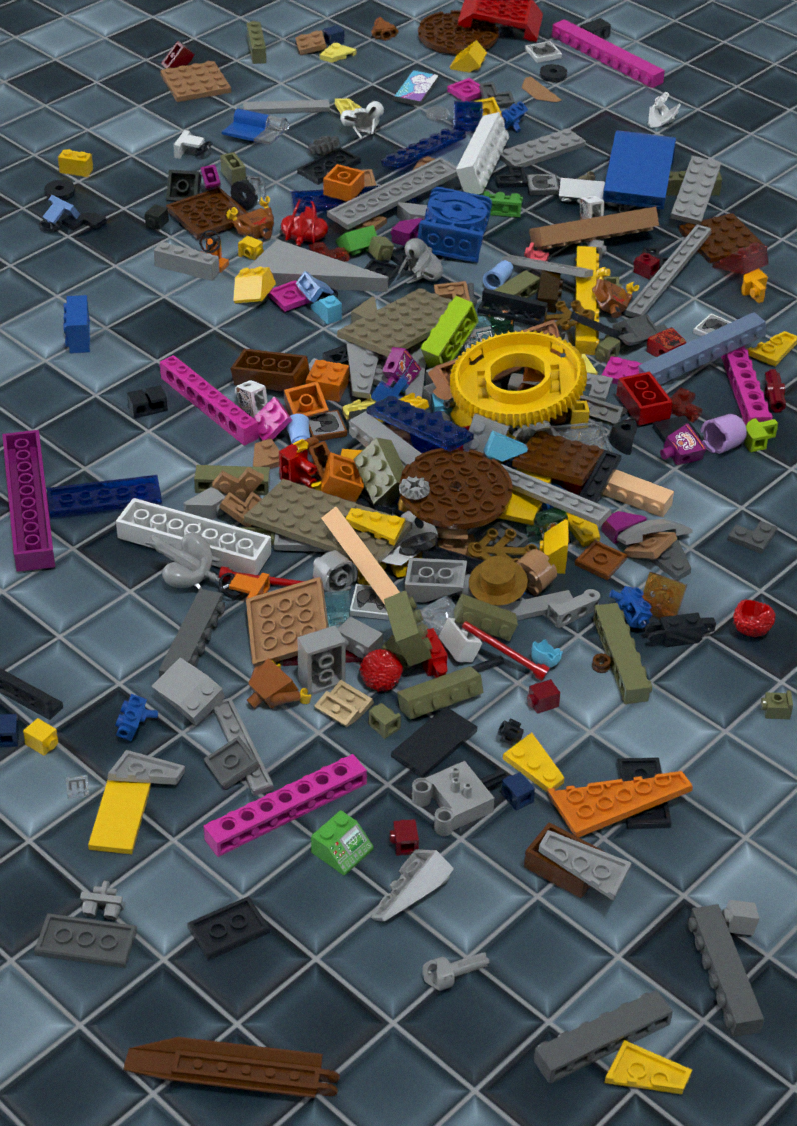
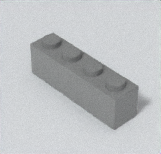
M160 242L154 249L156 267L213 281L220 273L219 256L172 245L167 242Z

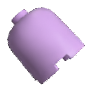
M727 414L707 420L701 427V433H703L705 439L702 442L711 453L720 454L744 442L747 435L745 423L739 416L734 414Z

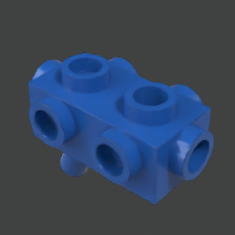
M521 101L517 104L514 103L509 109H505L501 113L506 129L513 126L516 133L521 131L518 124L520 119L529 110Z
M625 586L620 593L612 590L609 597L615 599L620 610H623L627 624L630 627L642 629L646 624L650 623L649 619L652 616L650 611L651 605L644 601L642 597L644 593L641 589Z
M131 694L129 701L124 700L120 712L123 715L119 714L115 724L118 727L116 736L132 741L139 722L144 723L146 718L157 719L158 711L147 710L145 708L147 699Z

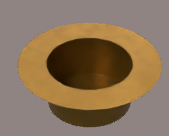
M503 556L487 558L474 568L469 577V588L472 594L478 600L491 605H506L516 601L523 595L528 583L527 575L523 568Z

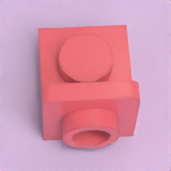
M533 242L530 243L529 248L526 247L524 256L527 258L548 261L549 253L534 250Z

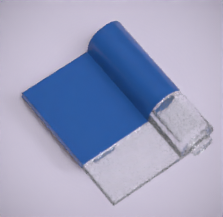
M237 108L234 113V122L222 131V135L271 145L288 130L289 122L286 118Z

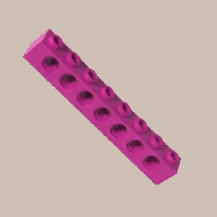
M745 345L721 356L745 425L755 418L758 422L772 420V413H769L768 403L764 400V392L760 389V381L756 379V371L752 368V360H749L748 350L745 349Z
M174 355L160 361L161 379L245 446L258 439V422Z
M354 754L341 758L339 761L325 766L310 775H306L291 784H287L275 792L268 793L264 797L250 802L235 811H231L223 817L210 821L204 825V839L216 856L219 857L366 785L367 770Z

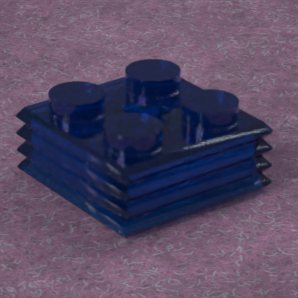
M454 101L453 131L475 132L483 117V102Z

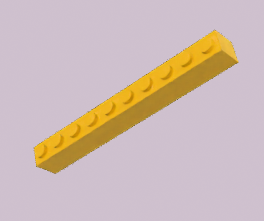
M577 246L576 267L592 269L593 276H576L575 300H580L584 309L593 310L595 312L594 321L599 322V304L592 290L596 285L597 279H599L597 274L599 269V253H596V247ZM581 323L576 324L575 348L579 350L580 354L595 355V349L599 344V331Z

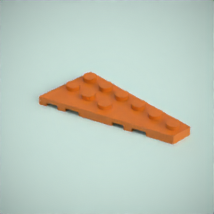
M682 771L656 774L654 778L642 779V776L634 777L632 781L622 782V779L588 783L587 787L575 788L574 785L566 786V789L555 791V788L547 789V795L572 833L579 838L693 791V786Z

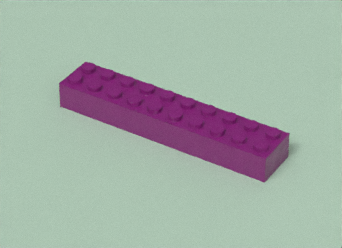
M39 430L2 434L16 571L55 567Z

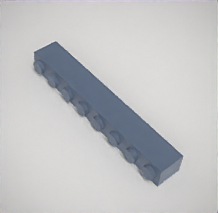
M753 312L639 365V374L650 371L661 385L766 336V322Z

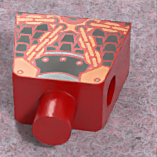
M671 327L648 337L646 352L658 357L686 344V340Z

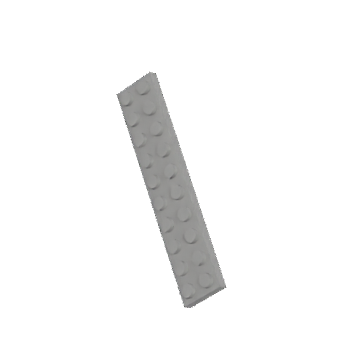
M439 157L327 211V217L344 228L351 229L397 206L398 202L404 203L457 177V166Z

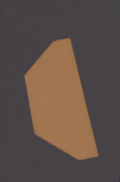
M531 76L525 78L521 88L535 99L551 102L562 101Z

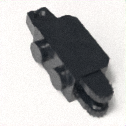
M697 612L660 617V621L650 622L644 628L646 633L649 634L648 639L650 642H663L666 647H675L699 643L702 640L703 634L715 631L716 622L714 617L700 618Z

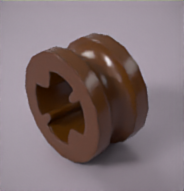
M603 653L596 654L593 657V670L597 673L608 672L611 663L610 657Z

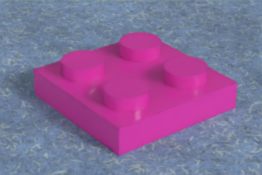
M471 78L447 87L449 93L465 103L482 96L479 89L480 84Z
M296 280L272 288L268 293V296L284 312L311 302L296 285Z
M611 356L602 375L613 378L612 383L618 385V378L639 374L638 366L643 363Z
M275 397L253 417L258 422V435L262 441L273 440L292 421L285 408Z

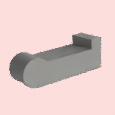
M588 589L582 595L559 605L554 601L548 604L546 617L559 629L594 612V606L599 605L600 593L594 589Z

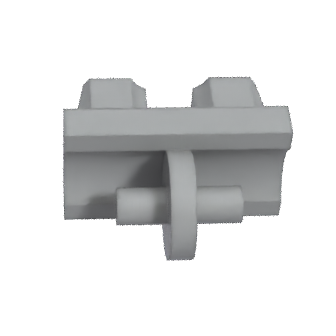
M103 881L102 887L94 886L93 893L81 892L80 897L83 902V914L87 917H96L98 907H104V917L117 920L120 910L125 909L126 903L123 902L122 896H116L117 889L110 888L109 881Z

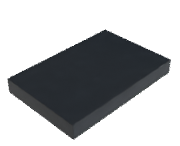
M249 896L187 923L190 933L207 961L270 933L269 926Z

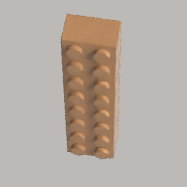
M656 207L532 228L529 229L530 241L534 243V247H537V250L654 230L653 226H659Z

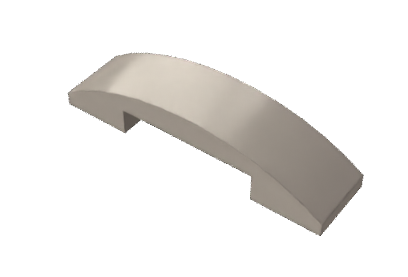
M648 520L623 531L617 536V541L628 545L643 542V534L667 530V532H675L676 536L693 533V529L672 520Z

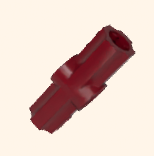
M770 369L764 375L766 384L765 397L769 399L770 409L780 413L786 407L784 397L785 384L781 382L780 373L776 369Z

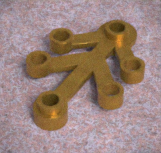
M580 300L571 302L572 310L595 320V312L590 309H584ZM565 301L556 303L557 311H561L563 314L547 315L543 322L558 320L555 322L556 326L561 325L564 331L579 323L570 318L572 312L567 308Z
M489 528L486 536L480 542H471L467 547L468 556L486 560L492 557L489 554H494L495 556L506 557L515 563L519 558L512 559L508 555L524 556L533 549L538 550L534 544H528L525 547H505L509 542L514 541L516 537V531L513 529H507L504 536L493 547L487 546L490 541H495L498 536V531L494 528Z

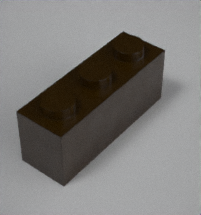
M542 270L537 301L548 303L547 312L556 313V303L561 301L564 279L561 278V273Z

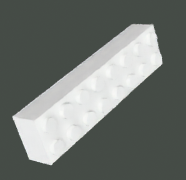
M499 112L482 117L456 168L464 192L473 194L483 193L509 139L508 131L504 127V119L500 116Z
M136 498L130 501L116 520L118 538L148 547L151 546L146 545L145 542L152 541L150 537L153 534L179 550H182L181 542L186 534H200L209 543L212 556L220 559L218 562H212L211 565L229 567V569L235 572L258 575L271 555V536Z

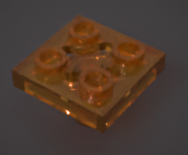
M649 572L642 597L644 601L651 605L650 611L652 615L658 617L678 615L688 584Z

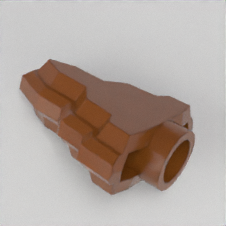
M381 17L375 20V26L371 30L372 36L375 39L389 40L399 33V30L394 25L384 21Z

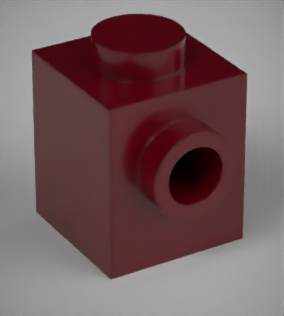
M648 253L641 254L634 260L633 273L651 279L659 271L660 259Z
M550 679L529 686L527 702L539 714L559 707L561 693Z
M415 819L393 821V830L389 831L390 843L395 844L396 856L411 855L415 849L419 850V838Z

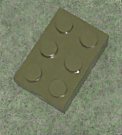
M375 438L353 460L373 504L390 506L400 496L399 483L404 466L392 440Z
M405 590L383 599L395 641L409 667L432 658L430 649L433 647L429 638L425 637L428 631L425 624H421L424 618L420 609H415L417 604L414 597H409Z

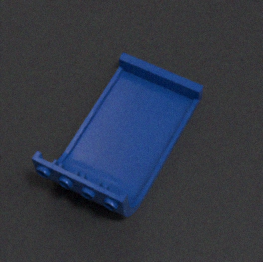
M616 130L604 186V202L664 209L671 164L674 162L676 137Z

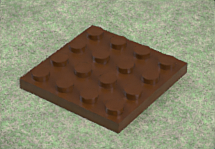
M220 187L166 205L168 212L196 239H200L201 234L207 230H213L218 233L234 227L233 219L227 217L228 210L231 211L233 207L238 210L236 217L248 213ZM208 232V233H206L207 236H208V235H211V234H215V233H213V232Z
M733 213L702 220L701 226L711 228V234L697 251L709 264L718 262L721 259L727 260L764 251L765 245ZM687 223L680 225L678 231L686 238L696 224Z
M536 431L526 443L528 447L527 452L516 456L513 459L512 467L582 486L594 470L604 449H600L595 445L582 444V442L577 440H568L563 436L550 435L545 431Z

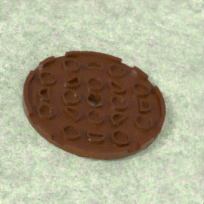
M451 10L450 13L441 11L425 17L420 22L418 37L426 47L434 49L438 53L459 54L476 40L485 50L491 48L498 40L499 28L495 26V23L485 20L479 21L473 18L471 28H464L457 25L461 10Z
M457 447L434 449L415 457V461L407 464L403 469L399 483L400 485L402 479H407L408 476L411 478L417 476L418 479L424 478V481L429 482L430 491L426 497L422 499H409L400 493L402 502L413 515L422 521L448 529L467 530L486 525L496 520L506 511L512 498L511 478L498 461L484 457V453L471 449L469 452L460 451Z

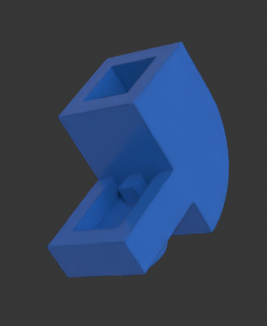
M402 375L393 388L381 380L372 392L371 398L383 406H388L404 397L400 392L404 393L409 386L407 383L408 378Z

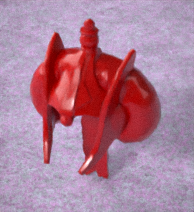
M299 200L293 214L286 216L282 220L280 226L282 233L286 236L285 241L289 239L295 240L297 246H300L303 241L315 244L316 241L323 239L327 235L328 225L322 218H317L316 207L313 201H311V209L306 207L305 213L302 212L300 216L296 217L295 215L301 201Z

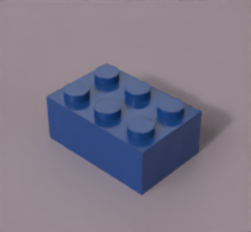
M87 295L67 296V303H64L63 328L66 335L65 345L69 347L70 353L90 352V318Z

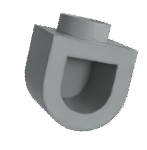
M593 240L589 242L588 247H596V253H599V261H601L603 255H606L607 246H604V241Z

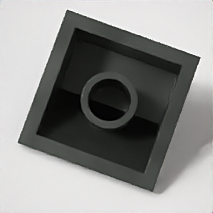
M169 169L166 200L179 201L200 194L202 179L200 172Z

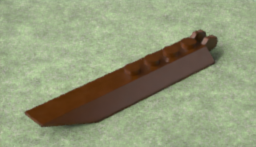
M175 1037L129 1048L123 1071L170 1081L315 1098L317 1092L322 1096H335L338 1088L336 1085L328 1083H337L340 1078L336 1071L321 1069L323 1054L185 1037Z

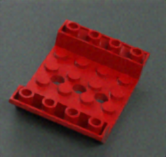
M464 0L457 25L471 28L473 18L479 21L485 20L490 23L526 29L524 39L537 41L543 13L534 0Z

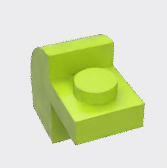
M755 418L747 423V435L744 444L750 453L765 450L768 439L776 437L778 422L775 419L758 422Z

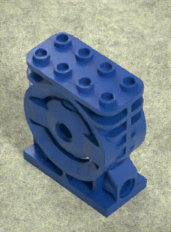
M435 187L431 192L424 220H420L418 238L424 241L428 247L432 248L433 254L478 263L483 236L490 219L491 199L483 195Z

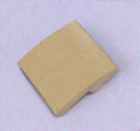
M340 680L331 692L326 691L314 707L343 726L348 727L358 720L374 702L369 696Z

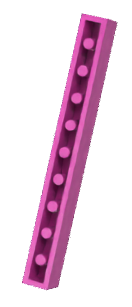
M566 20L553 24V38L651 88L663 83L664 69Z

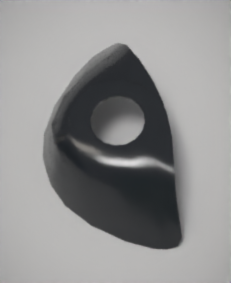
M627 419L615 423L608 435L609 443L626 455H630L632 452L633 440L637 431L635 419ZM629 424L632 426V429L623 430L621 426Z

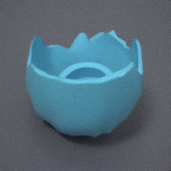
M546 639L538 644L536 641L533 642L531 658L535 664H545L551 668L559 663L563 654L560 648L554 649L548 644Z

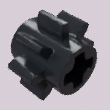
M511 718L509 722L504 720L498 729V735L502 736L500 741L512 745L513 742L518 743L524 733V729L520 728L521 723Z

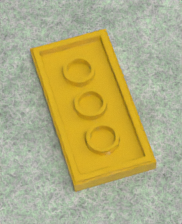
M516 469L517 471L525 473L529 476H532L549 484H551L553 479L551 477H547L523 469ZM512 489L511 502L506 511L498 518L533 525L543 502Z
M107 780L89 840V850L133 854L151 783Z

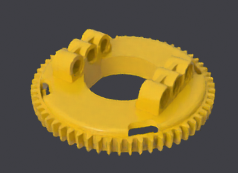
M515 330L512 333L508 331L506 334L501 332V335L495 334L494 337L488 336L486 340L483 338L482 342L477 341L476 345L472 344L471 348H466V352H462V356H458V360L455 361L450 374L452 398L456 402V406H459V409L463 410L464 414L468 413V417H474V414H479L513 428L516 426L522 428L523 425L529 427L530 424L536 426L538 422L543 424L544 420L550 422V418L556 419L557 414L562 416V411L568 412L567 408L572 409V404H577V400H580V396H583V391H585V386H587L586 364L579 350L572 346L570 342L567 343L565 339L562 340L561 337L556 338L555 335L550 336L549 333L544 334L543 331L537 333L536 330L534 332H530V330L528 332H523V330L516 332ZM555 349L562 354L565 353L566 357H559L552 353L551 350ZM482 354L484 358L479 360L475 365H469L470 361L475 360L478 356ZM513 367H530L545 375V378L538 385L523 391L503 390L492 383L493 378L497 374Z

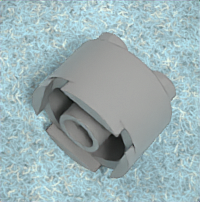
M337 550L316 558L313 563V579L320 577L323 581L324 590L334 596H341L347 593L352 588L350 586L351 583L355 582L358 576L356 565Z

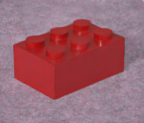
M650 371L618 378L616 395L638 425L670 419L673 402Z

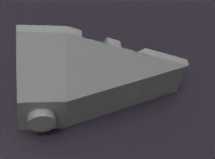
M415 849L400 868V878L391 883V893L382 898L371 918L374 921L385 922L446 883L450 878L449 874L454 868L437 850Z

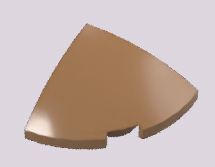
M436 528L438 538L468 539L467 530Z

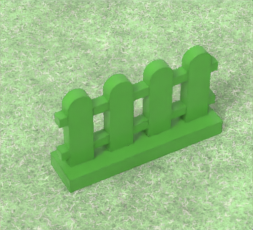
M488 191L478 194L491 199L492 208L490 215L521 216L523 197H520V194L513 193L511 196H505V193L497 192L496 195H493Z

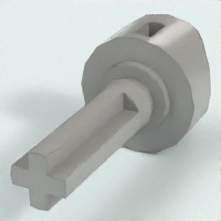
M485 952L452 963L445 957H438L423 965V977L427 984L442 991L454 985V977L486 967L489 963V958H486Z

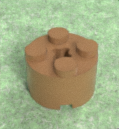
M537 549L527 552L516 562L525 571L528 580L527 589L534 596L542 592L557 577L555 565L551 566L548 562L550 558Z

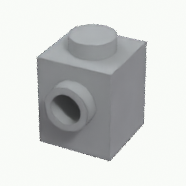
M729 900L726 909L722 910L730 933L753 936L760 919L755 903Z

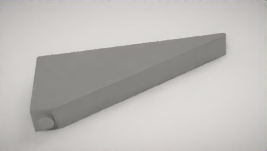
M276 240L247 267L249 269L259 266L262 268L270 267L276 282L275 287L294 280L298 281L303 272L307 271L314 278L326 283L333 289L388 291V276L280 240Z

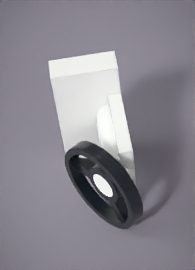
M184 130L174 144V158L180 159L189 146L197 147L194 154L199 156L207 151L213 143L211 141L203 142L204 138L191 136L190 131Z

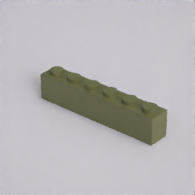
M618 603L595 605L593 621L604 651L611 659L610 667L624 704L647 702L649 700V693L652 692V684L650 680H647L646 668L641 664L640 653L636 652L635 640L630 636V628L624 621L623 610H620Z

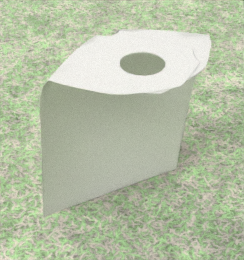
M409 510L401 518H406L407 521L412 522V529L382 560L385 563L401 566L409 558H413L422 552L421 549H417L415 554H404L402 552L400 544L412 536L434 532L438 538L434 525L424 522L423 528H418L415 525L416 516Z

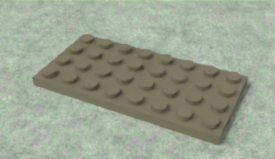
M417 289L387 304L385 307L344 326V328L337 331V337L388 357L392 352V347L408 349L428 338L431 330L437 325L440 316L445 313L449 302L452 300L440 297L435 293H429L425 289Z
M283 479L244 515V522L329 552L337 550L346 558L351 559L321 518L334 507H337L345 518L351 508L389 514ZM406 520L395 546L389 544V540L385 538L381 540L375 538L374 534L369 531L361 532L355 528L353 529L378 563H380L412 529V522Z

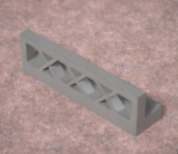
M585 395L580 396V400H577L587 401L590 411L589 416L614 424L621 420L622 414L626 415L627 409Z

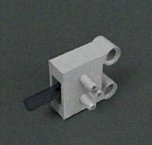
M463 761L429 777L414 780L412 784V802L417 806L423 807L427 806L431 802V798H433L440 807L435 812L434 830L438 835L448 836L453 830L493 812L494 797L488 789L502 783V780L507 775L504 770H499L479 779L468 764Z

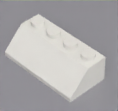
M561 178L559 199L562 202H571L572 200L580 203L582 197L597 196L603 200L605 182ZM604 202L608 206L612 207L620 205L617 203Z

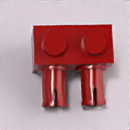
M293 444L280 450V480L285 479L297 484L303 483L305 486L314 489L311 485L316 483L317 480L311 476L316 473L317 466L308 460V451L305 449L297 453L298 448Z

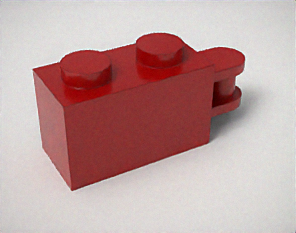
M434 628L427 629L428 634L425 637H428L433 648L430 649L432 658L422 661L421 664L427 676L438 678L447 673L448 655Z

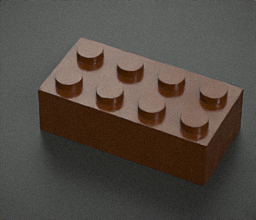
M245 348L230 368L234 385L238 386L252 380L264 385L266 389L274 391H284L301 386L310 372L308 359L305 355Z

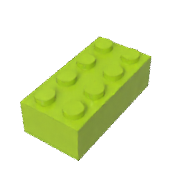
M455 296L449 302L447 310L440 316L439 322L431 330L430 336L421 346L427 367L433 368L456 358L479 322L473 302Z

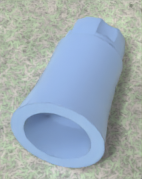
M503 260L486 272L483 276L485 287L495 290L503 285L511 276L512 263Z
M304 414L291 415L292 421L286 426L291 443L293 444L300 439L310 438L308 417Z

